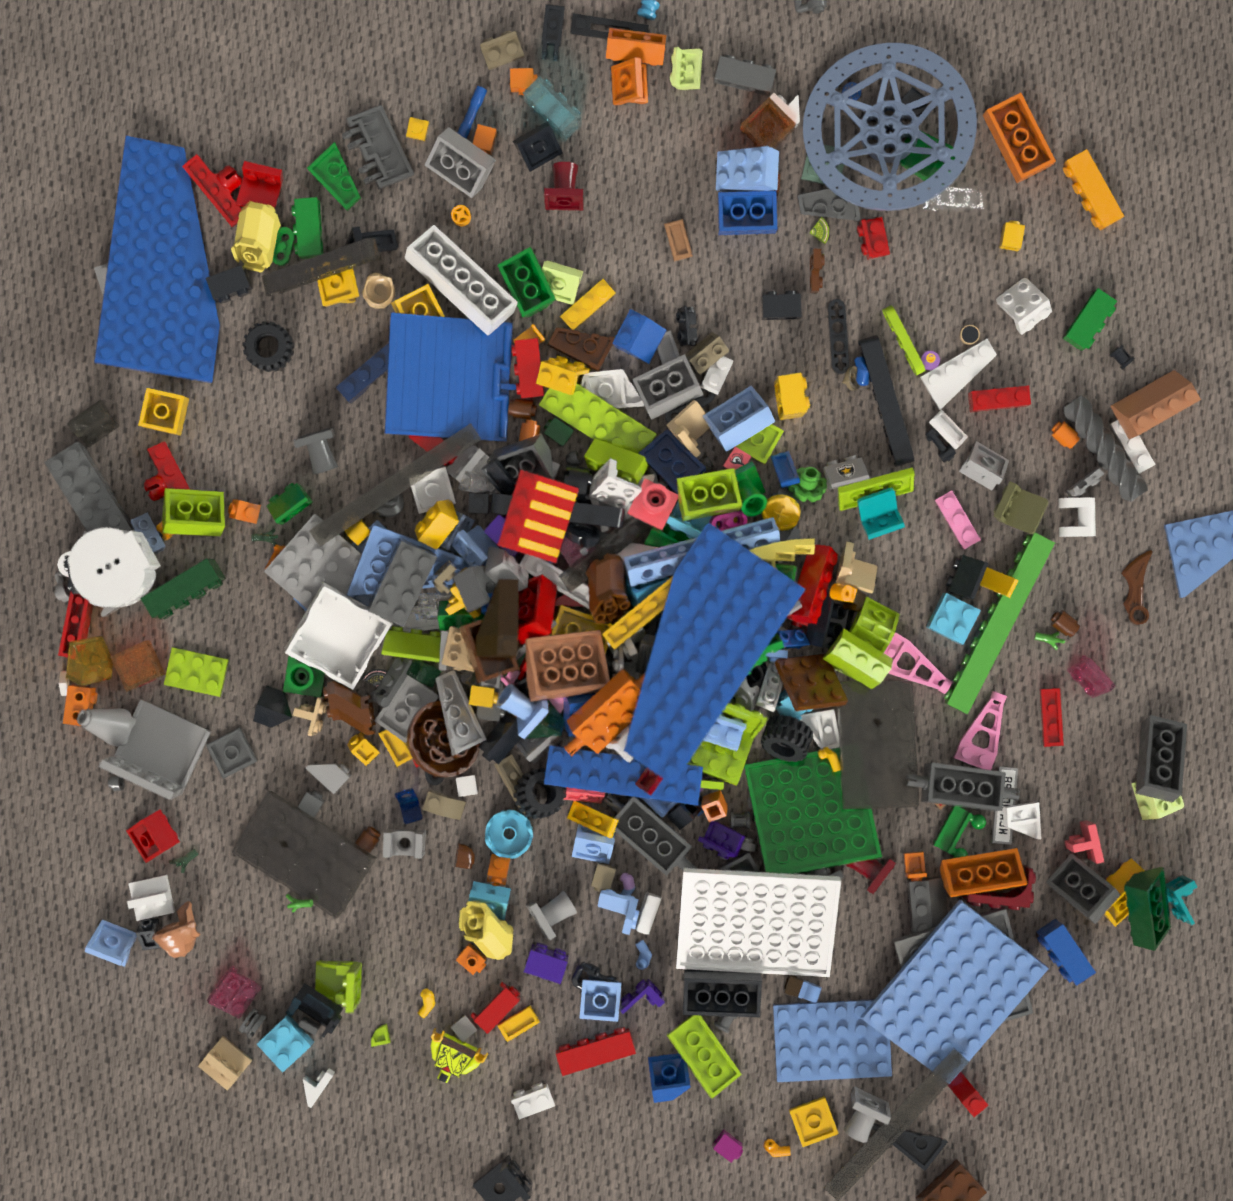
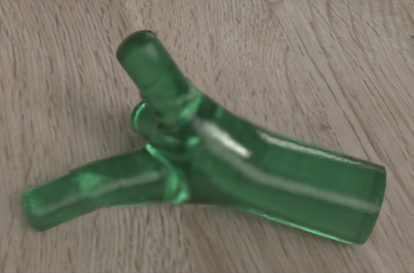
M273 528L267 533L251 534V540L265 541L275 546L278 543L273 539H277L279 536L272 535L276 531Z
M193 849L179 859L169 860V864H176L177 867L181 866V873H184L187 864L199 854Z

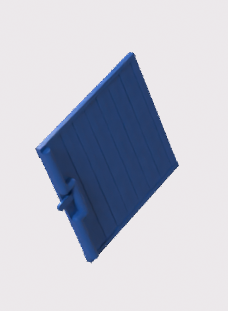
M390 313L385 434L507 442L509 390H516L515 384H509L512 323L503 322L488 336L470 319Z

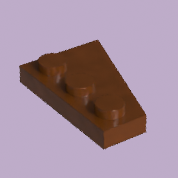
M556 327L547 346L599 372L613 346L615 337L599 336V334H587Z

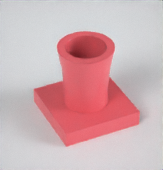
M645 478L641 485L642 490L634 499L627 514L662 531L678 500V494L668 490L663 485L656 484ZM652 500H656L658 503L654 504Z

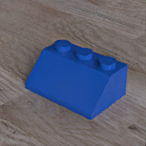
M776 191L718 192V235L776 234Z

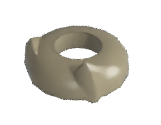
M851 366L846 370L842 381L852 391L859 389L856 381V366Z

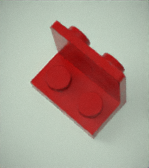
M244 161L242 166L243 180L236 201L237 206L244 207L249 201L276 208L283 183L282 170Z

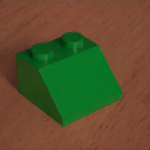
M299 483L289 484L284 488V493L280 496L276 494L269 499L270 503L266 507L277 524L284 525L313 503Z

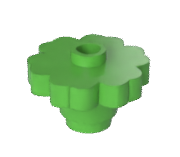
M814 467L796 469L800 483L788 486V490L794 492L793 497L802 502H805L807 499L810 502L820 500L827 489V480L821 477V472Z

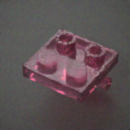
M1086 655L1080 657V662L1073 664L1067 670L1071 674L1072 679L1078 682L1084 688L1085 693L1092 698L1110 692L1116 686L1090 657L1087 658Z
M231 966L225 975L219 979L207 1001L209 1004L240 1019L262 987L258 983L237 973L238 969Z

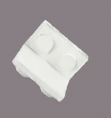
M610 458L592 477L589 497L613 507L625 509L638 496L642 488L616 477L618 473L616 470L617 461Z

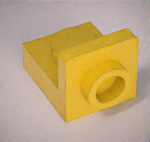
M362 732L354 735L347 744L351 753L365 766L380 753L365 738Z

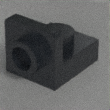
M158 918L140 921L136 935L142 950L161 948L152 939L153 934L158 932Z

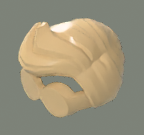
M372 273L367 277L362 294L369 306L375 309L385 308L395 298V287L391 277L380 273Z

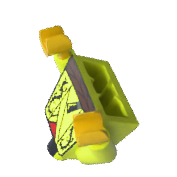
M436 1028L433 1030L430 1045L432 1059L436 1061L435 1066L441 1069L437 1078L442 1082L448 1083L451 1074L459 1077L461 1074L471 1072L480 1063H483L488 1056V1053L486 1055L480 1053L481 1048L477 1050L476 1047L445 1033L444 1030L441 1034L436 1032Z

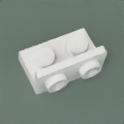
M540 1082L532 1085V1089L528 1091L521 1089L513 1093L514 1096L511 1097V1103L514 1105L519 1119L555 1106L547 1083L543 1085Z

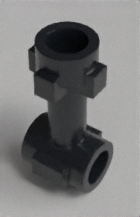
M932 428L925 434L928 442L933 441L940 450L938 456L944 463L946 461L949 462L954 458L956 452L950 444L946 447L938 436L940 433L935 428Z

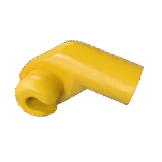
M828 747L818 750L819 758H827L833 772L842 769L835 752Z

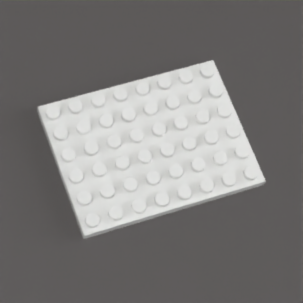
M684 868L676 969L830 977L841 878L834 876Z

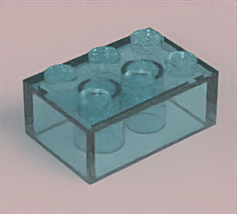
M539 76L523 92L525 103L545 122L548 121L551 128L566 142L582 126L581 113L575 106L570 107L566 103L567 99L562 93L559 92L557 94L552 89L554 86L548 79L545 78L543 80Z

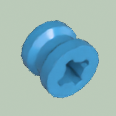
M641 0L642 6L638 9L637 14L643 18L655 20V12L659 9L660 4L655 0Z

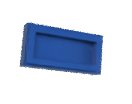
M789 451L771 456L781 488L800 483Z

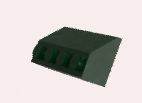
M1163 867L1133 874L1124 886L1133 945L1156 951L1171 928Z

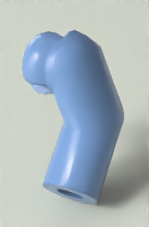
M641 940L635 944L640 952L636 961V967L643 970L648 967L652 954L645 941Z

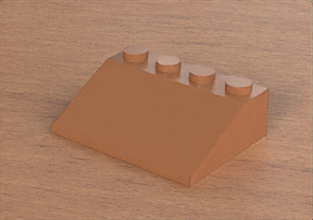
M600 630L525 640L527 684L530 701L597 693L610 681Z

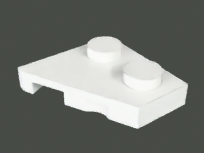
M1039 802L1003 807L1005 827L1035 839H1041Z

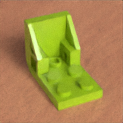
M866 596L861 612L857 613L849 632L884 653L895 634L900 614ZM833 666V668H834L835 670H837V671L843 673L844 675H846V676H848V677L854 679L853 677L849 676L848 674L844 673V672L841 671L840 669H838V668H836L835 666Z
M317 960L315 990L336 1004H342L343 1007H346L345 1013H354L361 1002L362 963Z

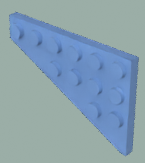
M373 524L347 595H369L375 592L400 538L431 551L437 556L423 588L435 587L432 575L448 560L455 565V575L459 574L465 567L469 568L470 566L459 555L440 548L436 550L416 539ZM452 578L449 582L445 580L444 582L447 585H453L454 579Z

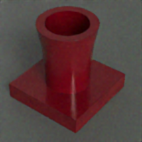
M566 161L554 163L552 165L554 188H544L545 210L583 211V189H575L578 165Z
M890 858L886 865H884L877 859L850 863L846 866L870 880L872 883L867 891L874 894L896 865V862Z

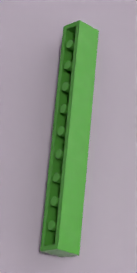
M1037 533L1026 535L1022 542V545H1024L1022 552L1016 554L1013 560L1015 562L1013 569H1009L1006 575L1017 579L1018 583L1010 598L996 593V596H998L996 603L990 605L987 611L989 613L987 620H983L979 626L981 632L978 638L974 637L970 644L972 648L970 654L964 656L961 662L963 665L961 671H957L952 681L955 683L952 689L949 688L944 695L946 699L945 704L965 714L969 713L1055 542Z

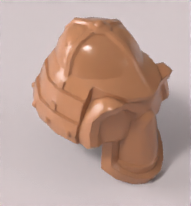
M187 901L178 909L179 922L164 926L161 930L154 933L152 937L173 958L185 957L193 949L196 938L200 936V933L196 930L191 907L192 903L190 901Z

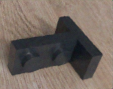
M352 227L345 243L348 258L351 261H357L360 254L393 251L398 248L394 229L361 233L360 227Z

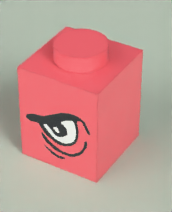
M735 446L724 463L723 468L725 470L732 468L736 470L746 465L752 456Z

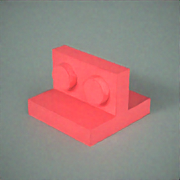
M1088 820L1081 821L1080 826L1083 837L1080 835L1069 836V840L1064 841L1066 849L1074 853L1086 850L1089 860L1096 864L1104 862L1096 824Z

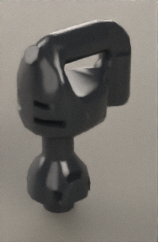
M581 962L577 966L571 978L572 985L582 990L583 981H579V978L583 971L587 973L584 980L617 982L616 976H605L600 973L599 967L585 962Z

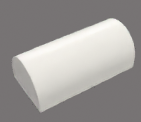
M649 892L645 894L635 927L637 932L643 934L650 933L662 897Z

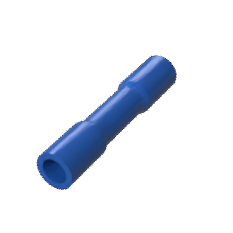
M480 86L476 87L468 111L457 132L465 139L468 138L475 116L487 93V90Z

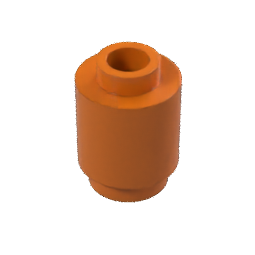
M526 420V423L521 424L519 441L539 435L541 426L537 425V421Z
M1058 421L1051 429L1053 431L1051 436L1062 446L1069 449L1080 439L1078 433L1065 421L1062 423Z

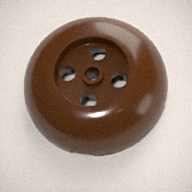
M441 701L431 702L420 708L409 723L407 730L408 749L415 763L425 772L437 777H453L464 773L474 764L479 754L480 748L478 746L480 743L452 756ZM437 724L440 727L439 731H435L434 729L437 726ZM427 739L431 742L430 746L427 744Z

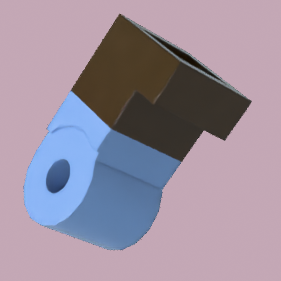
M788 975L783 991L790 996L793 995L817 1003L822 987L796 976Z

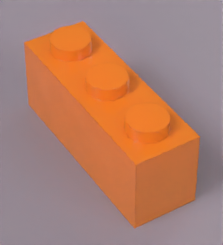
M609 28L606 58L613 61L641 58V63H647L652 66L663 65L667 35Z

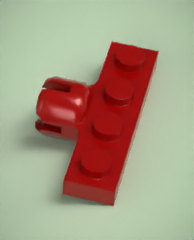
M196 154L182 167L230 226H236L242 208L237 206L232 192L241 185V176L230 165L225 166L221 171L214 174L200 156Z
M165 441L147 449L158 471L157 475L144 482V488L146 492L150 491L148 496L152 501L163 498L165 488L190 490Z

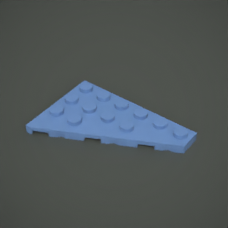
M1233 510L1164 525L1179 598L1186 597L1233 559Z

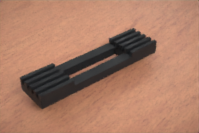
M573 13L570 34L608 39L609 32L590 30L591 23L647 33L649 25Z

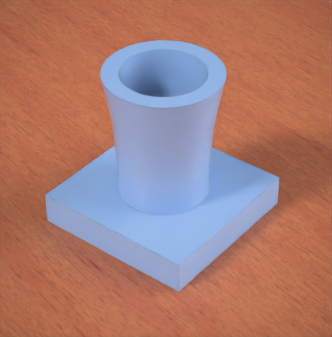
M509 684L503 689L496 703L498 708L517 716L518 735L524 739L549 712L547 699L530 701L513 684Z

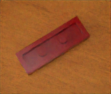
M1060 688L1039 689L1043 747L1064 746Z

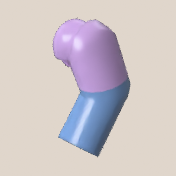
M623 873L620 876V881L623 882L624 889L620 895H631L635 890L634 878L628 873Z

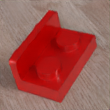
M883 218L861 219L859 225H857L858 236H862L864 244H861L863 256L866 255L867 260L890 255Z

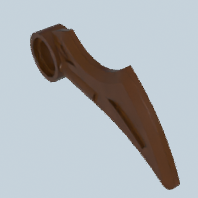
M1152 550L1138 556L1121 573L1129 586L1128 596L1123 604L1130 622L1135 625L1144 624L1149 618V612L1143 606V586L1146 568L1153 553ZM1136 610H1140L1143 613V618L1140 621H1137L1133 616Z

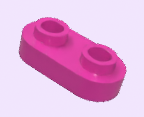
M741 511L713 516L709 523L716 527V522L719 521L720 526L717 529L723 531L746 525L747 516ZM735 517L738 518L737 523L733 522V519Z

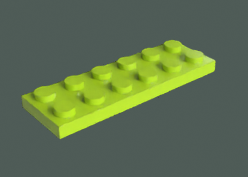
M576 383L573 395L549 388L539 403V406L593 440L596 438L637 454L649 445L657 435L656 432Z

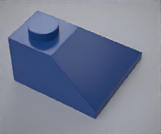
M679 1053L648 1057L654 1103L672 1101L691 1088L688 1065Z

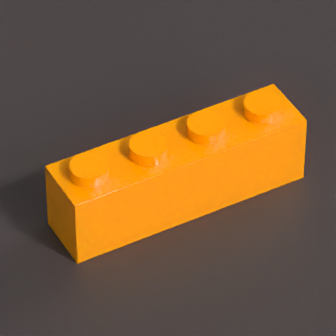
M1087 149L1068 159L1063 164V171L1068 178L1072 179L1074 183L1072 184L1073 190L1082 197V206L1092 215L1091 222L1095 228L1098 227L1101 231L1124 217Z

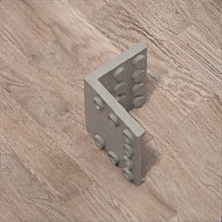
M141 699L133 714L136 722L135 726L131 729L127 744L125 746H118L115 755L103 759L99 767L172 800L183 794L211 731Z

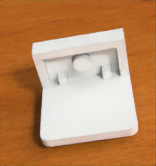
M1027 278L1021 279L996 299L997 304L1014 319L1016 329L1021 335L1031 330L1035 324L1047 318L1052 312L1049 299Z

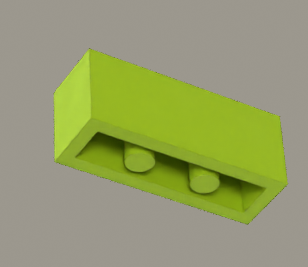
M596 438L584 455L588 468L593 471H599L610 458L617 461L616 470L618 473L616 477L638 485L648 468L645 456Z

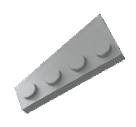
M455 670L437 677L438 692L453 756L485 741L486 737L471 705H469V700Z

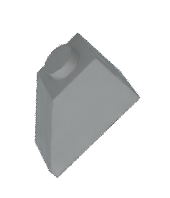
M338 763L310 764L306 767L333 794L351 777L349 774L350 769L343 763L341 765Z

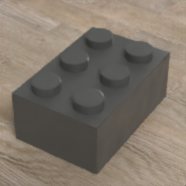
M1072 853L1046 881L1057 894L1094 924L1120 897L1119 892Z

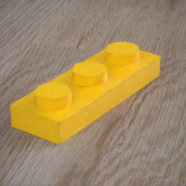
M602 279L565 311L560 318L571 330H575L616 293Z
M573 801L567 819L608 838H612L619 821L577 801Z

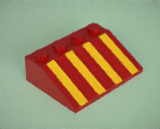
M521 470L498 545L556 563L579 488Z

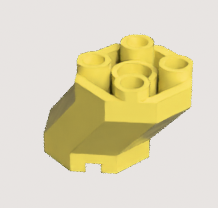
M249 201L239 213L235 242L231 250L234 259L238 263L240 260L245 263L244 267L247 270L263 272L273 261L277 232L281 226L274 207Z
M468 901L467 907L460 910L459 928L465 932V939L473 941L488 958L501 960L510 955L513 943L512 926L508 925L505 920L498 919L486 903Z

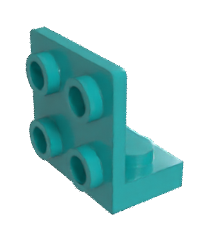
M1181 875L1166 883L1168 903L1171 902L1173 906L1171 911L1176 919L1193 925L1195 922L1181 896L1185 897L1192 894L1197 885L1194 880Z

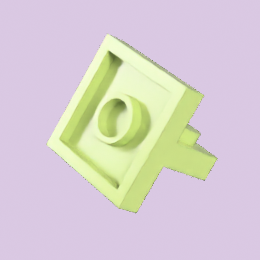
M544 261L542 270L556 299L573 305L583 271L555 262Z

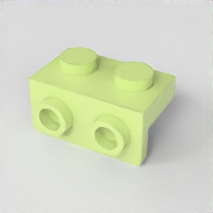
M674 47V53L671 56L673 67L670 74L672 86L678 90L700 89L703 53L701 49L682 50L679 47Z

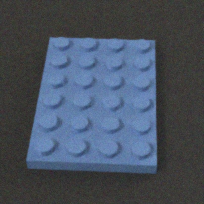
M875 999L774 1004L773 1019L777 1082L892 1076L890 1040L861 1018V1015Z

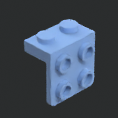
M610 889L601 890L598 907L626 915L622 933L630 935L631 928L635 929L638 920L639 910H636L638 899L631 895L617 894Z

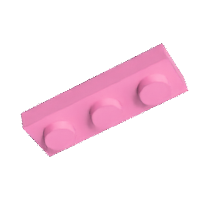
M952 490L935 500L963 550L981 540Z

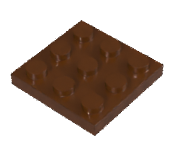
M825 654L783 658L775 661V667L795 711L842 706L848 702L833 666L823 660Z

